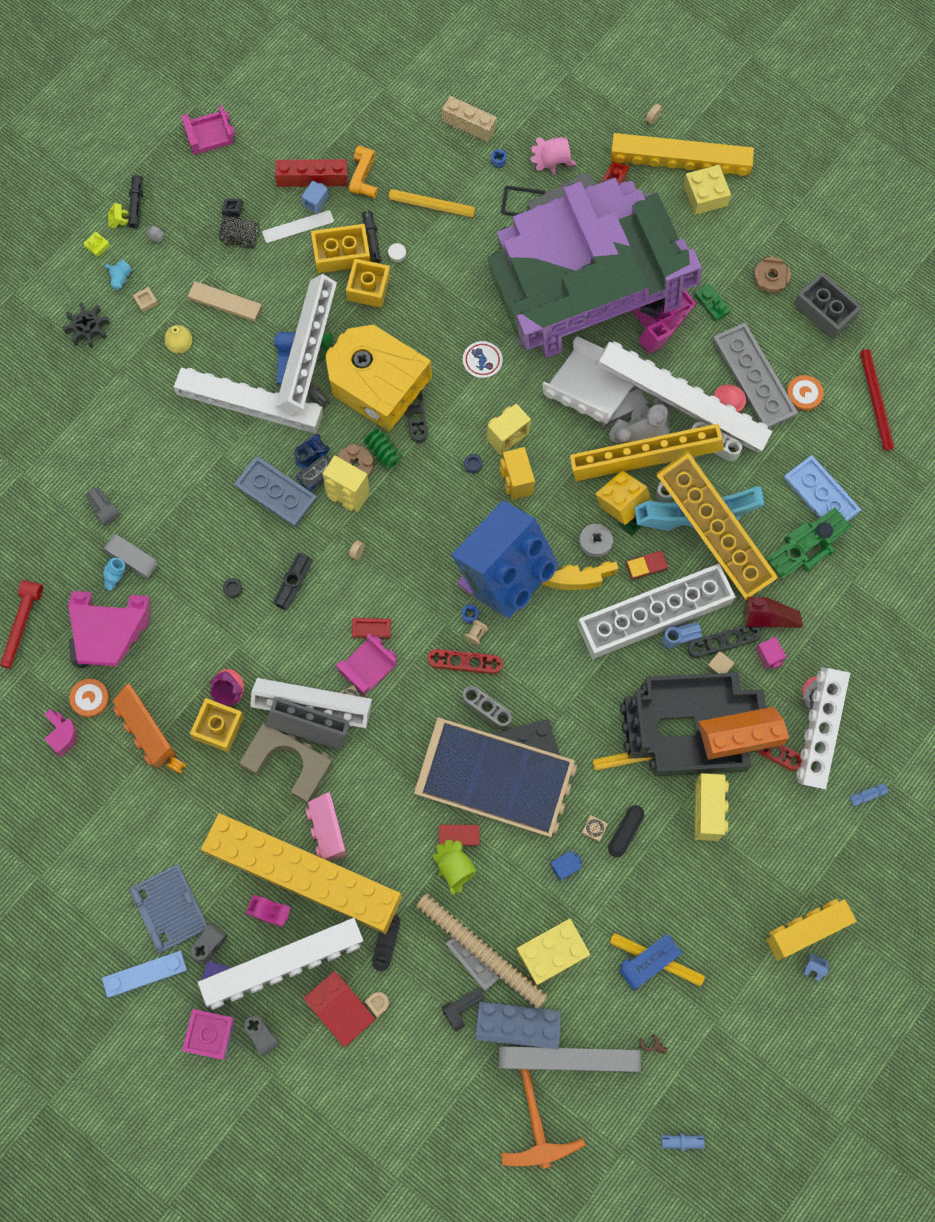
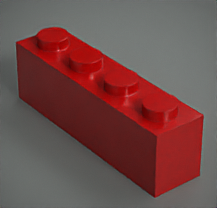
M347 159L275 160L277 187H308L312 181L322 183L325 186H348Z

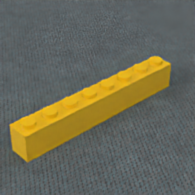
M614 133L610 161L633 163L635 165L644 164L653 167L663 166L671 169L682 168L686 170H701L720 165L723 174L750 176L753 167L754 148Z
M719 424L572 454L570 459L575 481H581L619 473L622 470L629 471L672 462L687 451L693 457L724 451Z

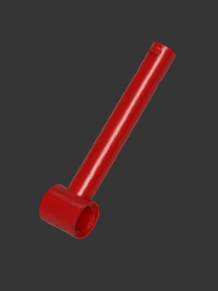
M27 580L21 581L18 595L22 599L0 663L1 667L12 668L33 601L40 600L43 593V584Z

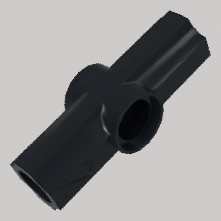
M297 553L289 571L284 575V581L273 601V604L278 608L288 611L297 592L302 588V582L313 562V559L308 555ZM290 579L298 580L297 583L293 585L288 583Z

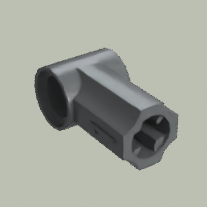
M99 487L90 489L85 495L104 526L120 516L115 506L107 500Z

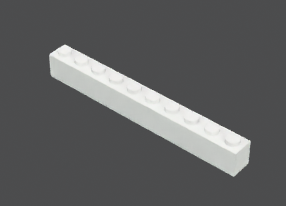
M609 342L605 346L596 365L700 422L708 425L719 424L721 432L737 439L743 446L754 452L763 451L772 433L766 424L756 423L752 420L751 416L736 412L735 407L720 403V399L715 396H707L701 388L689 386L686 380L671 376L672 373L666 369L660 370L650 360L644 361L640 359L637 353L622 349L623 346L617 342Z

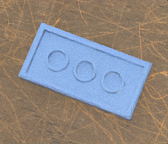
M812 455L783 477L785 482L819 519L834 507L847 521L861 511L860 507Z

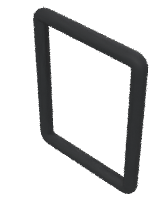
M506 186L504 189L501 213L504 215L516 216L517 214L515 212L505 211L508 189L538 194H544L545 191L515 186Z

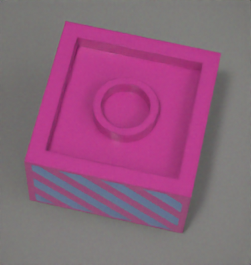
M192 1009L182 1051L226 1060L236 1019Z

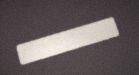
M328 210L264 230L262 233L266 243L333 223L334 219L331 211Z

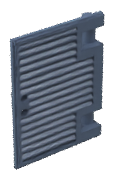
M179 864L129 888L130 894L159 954L203 932L208 926ZM145 889L148 898L142 900L139 892ZM165 932L169 941L162 943L159 935Z

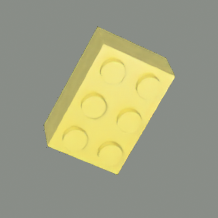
M334 456L322 473L326 495L330 500L342 503L347 510L359 512L370 495L368 474L341 458Z
M701 773L696 780L695 840L719 841L725 835V832H728V820H725V813L728 812V801L725 800V793H728L729 783L725 781V775Z
M571 919L564 921L516 949L536 986L590 956Z

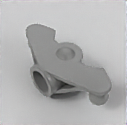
M658 398L655 399L652 407L643 404L636 406L633 409L631 421L617 420L610 431V440L613 443H625L670 434V412L673 406Z

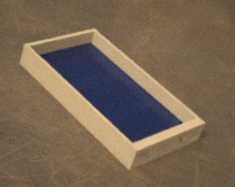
M438 717L414 794L551 837L552 833H557L560 823L556 821L558 814H563L566 803H563L562 800L564 795L568 796L571 784L568 781L570 776L574 777L577 765L574 764L575 760Z

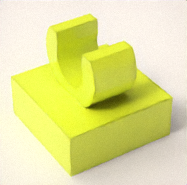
M114 203L108 211V227L115 229L118 224L125 226L128 223L127 219L122 218V216H127L128 211L121 210V204Z
M97 232L83 243L85 248L97 258L110 246L109 242Z

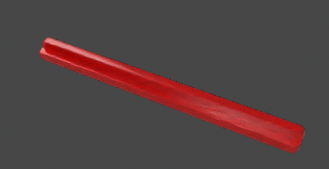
M864 349L860 355L883 450L890 451L893 450L894 443L870 349Z

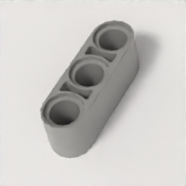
M636 389L628 393L609 422L606 424L600 421L603 429L614 426L618 419L624 421L630 418L633 409L640 404L649 407L650 404L642 390Z
M114 534L103 548L112 558L121 559L126 567L145 579H148L159 565L154 558L117 534Z
M468 686L464 689L463 703L499 730H506L510 727L512 715L506 708L477 687ZM473 693L477 698L475 700H468L466 695ZM488 704L492 707V710L485 712L482 710V706ZM499 716H505L507 717L508 721L506 723H500L497 720V718Z

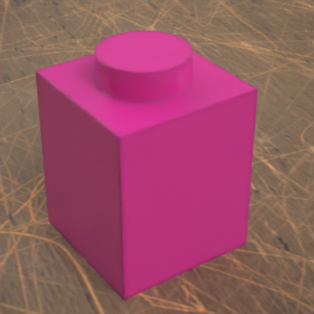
M776 637L759 644L755 649L766 670L771 667L773 670L779 668L786 659V655Z

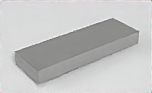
M455 937L451 938L445 945L484 992L500 979L498 975L494 974V970L490 971L489 966L486 967L484 962L481 963L479 958H475V954H470L469 949L466 950L464 945L461 946V942H456Z

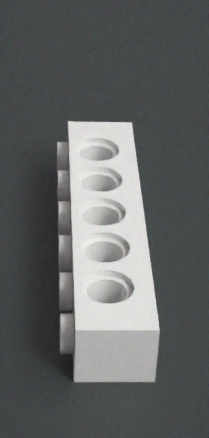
M821 667V671L817 674L818 685L817 690L813 693V709L809 712V728L805 731L804 738L806 742L800 755L802 760L801 766L796 773L797 782L800 784L822 789L827 787L850 677L849 672ZM829 684H832L833 690L828 694L827 687ZM827 703L829 709L824 713L823 706ZM824 723L825 728L820 732L819 725ZM820 742L821 748L816 752L815 745ZM816 761L817 767L812 771L811 764Z

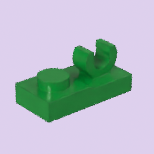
M710 283L695 292L694 296L715 322L731 312V309Z

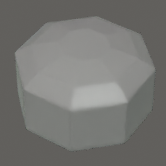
M150 226L146 231L147 237L156 243L162 242L165 237L164 232L155 226Z

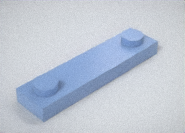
M178 951L103 977L102 980L107 998H111L188 970L182 951Z

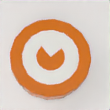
M808 375L794 378L787 388V395L798 410L811 411L817 408L824 395L820 382Z
M91 678L76 683L71 689L69 696L70 705L73 710L86 718L103 713L110 700L105 685Z

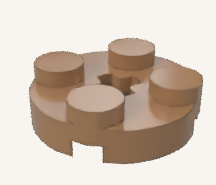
M776 257L764 259L756 266L754 272L757 288L769 293L782 292L791 278L789 266L787 267L783 260ZM770 272H774V275L777 277H769Z
M351 444L341 450L337 456L351 464V461L357 460L359 466L355 467L367 473L368 477L373 471L371 453L362 446Z

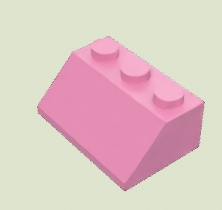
M330 792L325 793L308 802L309 808L306 809L308 820L313 821L314 827L310 828L313 840H318L319 846L315 847L317 856L327 861H333L347 857L331 794Z

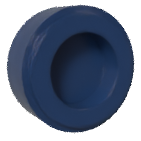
M476 454L468 455L464 460L465 470L471 474L478 473L482 469L481 457Z

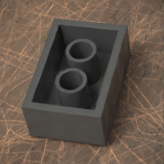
M823 272L797 295L793 304L833 340L858 317L862 309L859 303Z

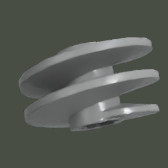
M601 524L586 526L580 534V548L591 557L596 558L606 555L613 545L611 531Z

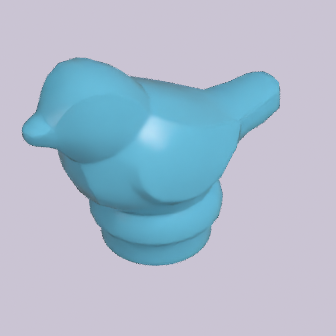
M123 259L120 262L118 261L116 265H105V268L110 272L111 286L115 290L122 288V284L126 282L127 276L133 271Z
M110 558L104 568V588L109 591L114 589L116 583L122 579L125 563L121 559Z

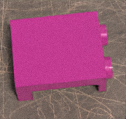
M222 105L219 106V112L190 120L188 114L181 116L193 155L234 143L232 136H235L233 126L228 124V121H230L228 111L223 110Z

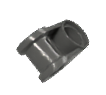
M210 923L192 946V957L199 963L208 962L216 950L225 942L228 934L213 923ZM199 949L204 950L205 955H199L197 951Z
M250 1016L245 1020L244 1029L262 1057L279 1045L272 1032L259 1017ZM250 1021L259 1022L257 1031L249 1030L251 1026Z

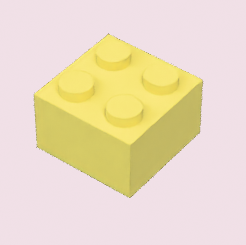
M720 165L690 172L685 175L683 187L694 215L728 206L731 193Z
M517 403L512 407L508 406L498 418L494 417L489 421L487 441L502 456L503 452H507L529 435L531 419Z

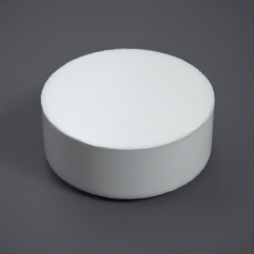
M399 243L392 244L388 249L389 259L393 262L403 261L406 257L405 247Z

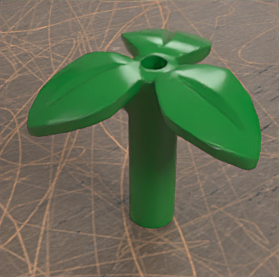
M332 333L323 334L320 346L323 347L324 353L318 361L324 360L328 349L332 347Z

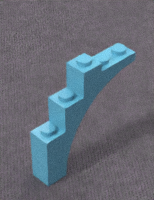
M758 486L722 497L738 520L741 515L764 506L762 489ZM646 501L635 506L637 525L665 531L672 530L681 525L693 527L677 503Z

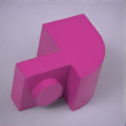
M49 709L45 716L56 729L44 739L62 757L74 746L77 740V728L70 718L65 721L58 711L54 713Z
M252 895L245 914L281 928L288 920L290 907L272 902L261 896Z

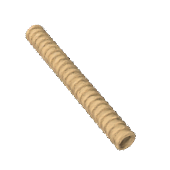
M425 894L417 903V909H422L421 912L426 913L427 917H431V921L435 920L437 926L440 925L442 930L445 929L447 934H451V938L455 937L456 942H461L460 945H464L466 950L469 949L470 954H475L476 959L479 958L481 963L484 962L486 967L489 966L490 971L494 970V974L499 975L501 980L504 979L506 984L509 983L510 988L514 987L515 992L518 991L520 996L523 995L525 1000L528 999L530 1005L534 1004L535 1009L541 1006L547 998L546 993L543 994L541 989L538 990L536 985L533 986L532 981H527V977H523L521 972L518 973L516 968L513 969L512 964L508 965L507 960L504 961L503 957L498 956L496 951L493 952V948H488L487 943H482L483 940H479L477 935L474 936L473 931L469 932L467 926L464 927L462 922L459 923L457 918L454 919V915H449V911H445L443 906L440 907L438 902L435 903L434 898L430 899L429 894Z

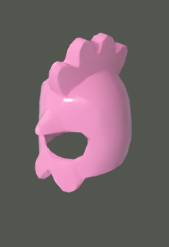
M538 137L536 138L537 145L531 147V151L535 155L530 160L533 163H537L536 170L538 171L548 168L556 175V165L558 163H565L567 167L576 166V162L571 160L567 138L558 137L545 141L543 138Z

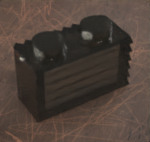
M223 216L219 231L220 242L227 246L238 245L244 249H255L260 232L259 222Z

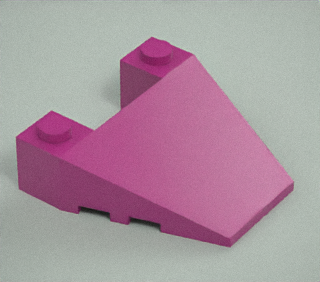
M686 290L682 292L680 308L664 313L661 307L657 318L640 312L641 307L631 310L646 328L638 341L649 354L661 349L695 306L696 302Z
M72 591L68 606L77 663L117 666L130 650V645L138 640L140 632L148 627L151 616L150 597L130 595L127 608L101 607L93 605L92 592Z

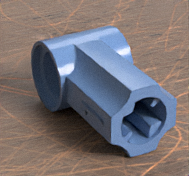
M694 622L679 627H669L662 636V644L666 648L673 649L677 645L702 638L700 625ZM668 635H673L676 640H670Z

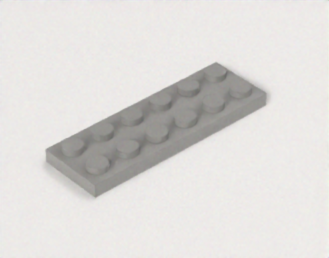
M746 322L713 336V342L740 389L744 392L759 422L766 424L769 429L797 416L796 408Z

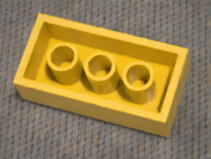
M835 899L823 905L822 911L819 907L805 914L806 919L803 920L801 916L787 923L788 928H785L783 925L769 932L770 937L766 941L776 960L779 961L857 922L846 900L844 899L839 902L838 899Z

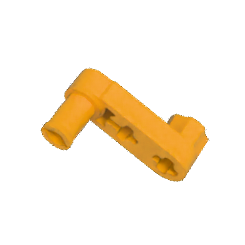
M360 145L357 146L353 159L359 162L349 185L350 192L358 195L364 194L374 199L377 196L378 187L365 184L364 182L374 162L375 150Z

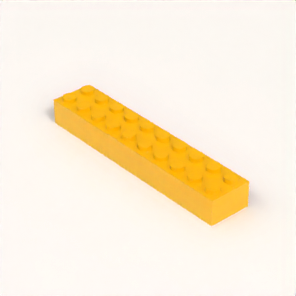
M220 813L201 848L205 854L350 919L355 918V921L384 934L387 933L403 898L400 892Z

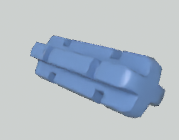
M882 783L877 785L876 788L872 787L859 794H854L850 796V802L853 806H857L862 802L865 803L888 793L887 786Z

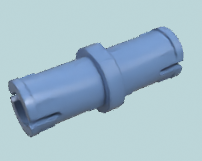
M680 1133V1136L661 1135V1148L680 1149V1151H685V1149H704V1135L685 1136L684 1133Z

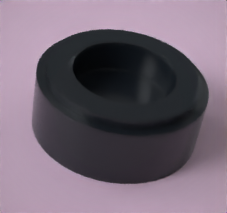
M230 578L224 582L223 591L227 597L237 598L241 595L243 588L239 580Z

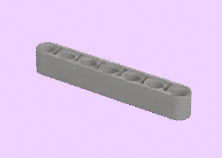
M499 1047V1069L641 1072V1050Z

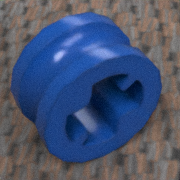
M496 149L491 153V164L494 167L500 168L506 164L507 155L505 151Z
M467 605L462 609V619L465 623L472 624L474 620H478L479 611L477 607ZM466 611H474L475 613L473 614V618H471L470 616L466 617Z

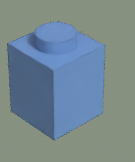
M312 181L301 196L303 207L318 214L329 199L328 188L322 183Z

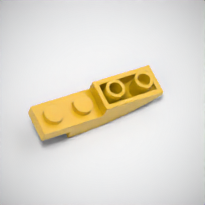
M610 561L600 564L599 567H586L581 572L578 565H566L561 570L555 571L552 578L542 582L541 585L561 590L601 587L602 578L617 575L619 568L617 562L611 563Z

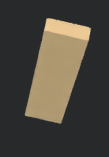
M194 281L188 294L189 300L256 322L262 308L260 303Z

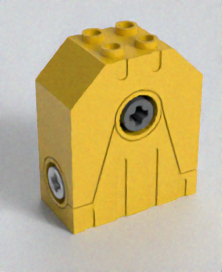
M375 325L347 329L344 334L342 333L338 337L334 347H330L326 353L333 397L388 432L393 429L408 406L414 402L419 392L432 379L431 360Z

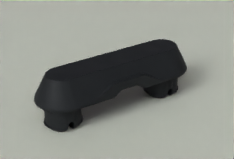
M633 805L627 810L610 841L608 851L613 857L617 858L624 855L644 818V811L640 806Z
M397 914L394 915L387 933L379 932L372 959V965L378 971H384L389 968L400 926V919Z

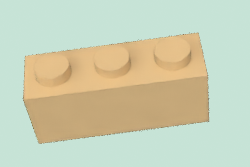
M452 96L448 98L442 108L443 122L486 142L490 141L496 130L497 117Z

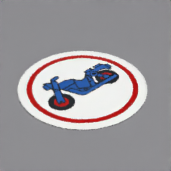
M475 342L467 347L463 354L465 369L475 377L487 378L493 376L502 366V353L497 346L490 342Z

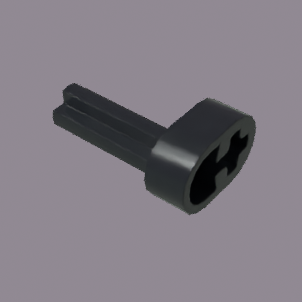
M478 988L456 1002H448L441 1007L442 1012L455 1032L465 1027L459 1014L484 999Z

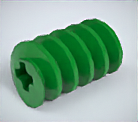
M374 429L364 438V443L368 445V449L376 456V460L380 462L381 466L388 470L398 464L403 455H396L399 451L398 448L392 450L395 444L393 442L388 444L390 437L383 438L386 435L385 431L379 433V429Z

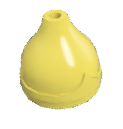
M174 325L166 331L165 345L173 353H184L192 345V335L184 326Z

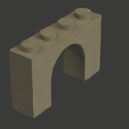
M263 723L239 765L250 773L259 776L266 762L274 753L281 750H290L297 753L303 760V769L290 792L292 796L308 804L315 796L333 765L332 760H330L331 757L325 752L320 751L318 753L314 751V747L306 742H303V744L299 743L292 734H283L277 729L265 726V723Z

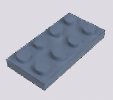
M258 456L253 459L234 483L237 489L293 527L297 526L317 500L316 495Z
M479 1002L475 1040L558 1049L561 1011Z

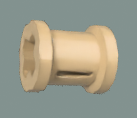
M474 620L472 628L464 637L472 644L479 645V640L484 632H487L489 629L482 622Z

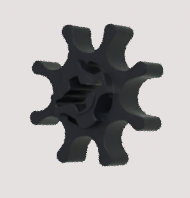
M80 303L81 311L79 314L73 315L69 311L66 312L67 318L72 320L73 323L69 326H63L65 334L76 333L71 339L75 346L78 345L81 339H87L89 347L92 348L94 346L92 343L94 336L99 335L103 339L107 338L105 331L100 330V327L110 324L107 316L97 318V315L101 312L99 305H95L94 310L87 312L85 311L84 304Z

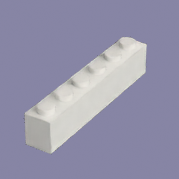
M261 678L256 679L251 693V707L270 711L274 697L350 721L349 725L362 728L367 726L372 699Z

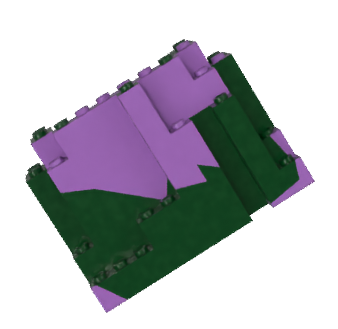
M616 178L606 179L600 184L591 185L585 189L581 181L571 183L564 187L563 198L553 199L545 205H537L529 211L517 213L516 216H513L514 226L504 227L497 232L500 252L497 251L488 256L490 275L520 346L525 345L526 350L540 345L545 359L562 353L561 337L662 299L661 307L664 313L680 308L683 290L700 284L702 270L694 249H688L684 238L679 240L658 192L649 193L644 196L641 189L636 190L633 181L618 184Z

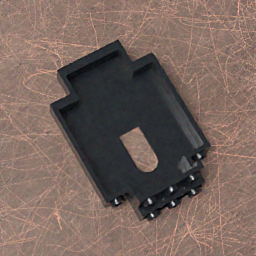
M738 672L646 677L643 684H641V690H636L633 696L625 697L623 702L620 703V714L624 715L622 733L626 734L624 751L628 753V759L652 758L649 760L650 770L653 771L654 777L747 772L751 767L749 752L708 760L698 721L765 709L764 690L741 691ZM693 718L695 735L665 737L659 734L657 723L663 719ZM765 748V749H760V750H755V751H750V752H757V751H761V750H763L764 752H766V751L769 750L770 748Z

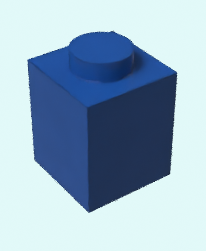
M571 850L552 861L550 867L559 882H562L581 870L582 860L577 853L574 854Z

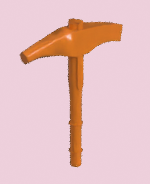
M520 1069L536 1146L521 1153L502 1152V1165H540L541 1169L551 1167L550 1162L566 1157L585 1147L586 1144L583 1138L561 1145L546 1143L529 1069Z

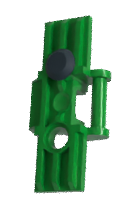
M834 507L816 522L811 524L806 521L785 536L784 541L787 543L767 557L766 560L782 579L786 578L800 566L806 572L812 570L811 567L828 554L832 555L835 552L830 544L851 529L852 526ZM820 545L823 550L808 560L805 554L814 546ZM790 550H793L798 558H793L790 555Z

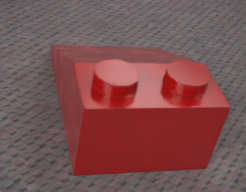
M333 971L303 998L344 1047L376 1020L336 971Z

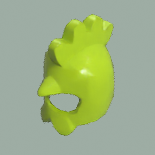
M446 840L445 845L442 843L437 845L438 853L433 855V859L438 864V878L444 876L451 894L455 895L456 892H462L463 884L476 874V869L470 858L462 852L461 841L453 842V840Z

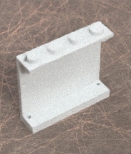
M577 336L573 341L574 351L549 384L546 382L542 383L543 394L549 399H555L564 406H570L581 414H587L596 421L607 424L634 385L596 365L604 348Z

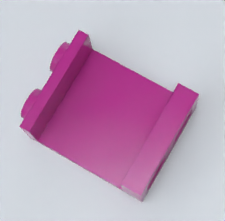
M370 634L366 636L367 641L345 662L341 660L336 665L337 671L354 685L363 696L373 689L397 665L395 653L390 649L386 650L382 646L383 642L377 636L372 637Z

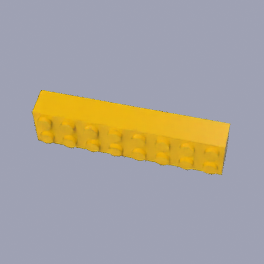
M689 451L657 472V477L745 599L751 597L778 578L773 568Z

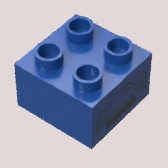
M504 500L451 554L476 598L508 619L517 609H522L527 605L531 594L542 582L552 578L556 567L559 565L536 519Z

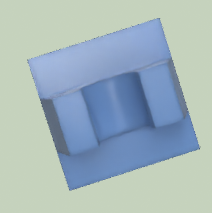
M810 953L807 958L804 974L808 976L810 971L817 972L815 980L820 981L829 971V961Z

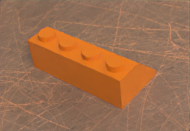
M129 683L125 685L113 699L115 704L113 710L118 718L123 717L126 721L123 726L129 734L133 732L136 738L133 741L138 749L143 748L146 752V755L143 757L149 766L153 764L157 769L168 762L170 757H176L177 755Z
M774 707L698 721L708 760L781 746L789 739L784 719Z

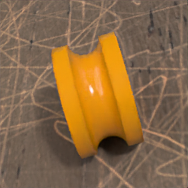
M170 757L171 761L166 766L182 774V768H185L186 764L174 757Z

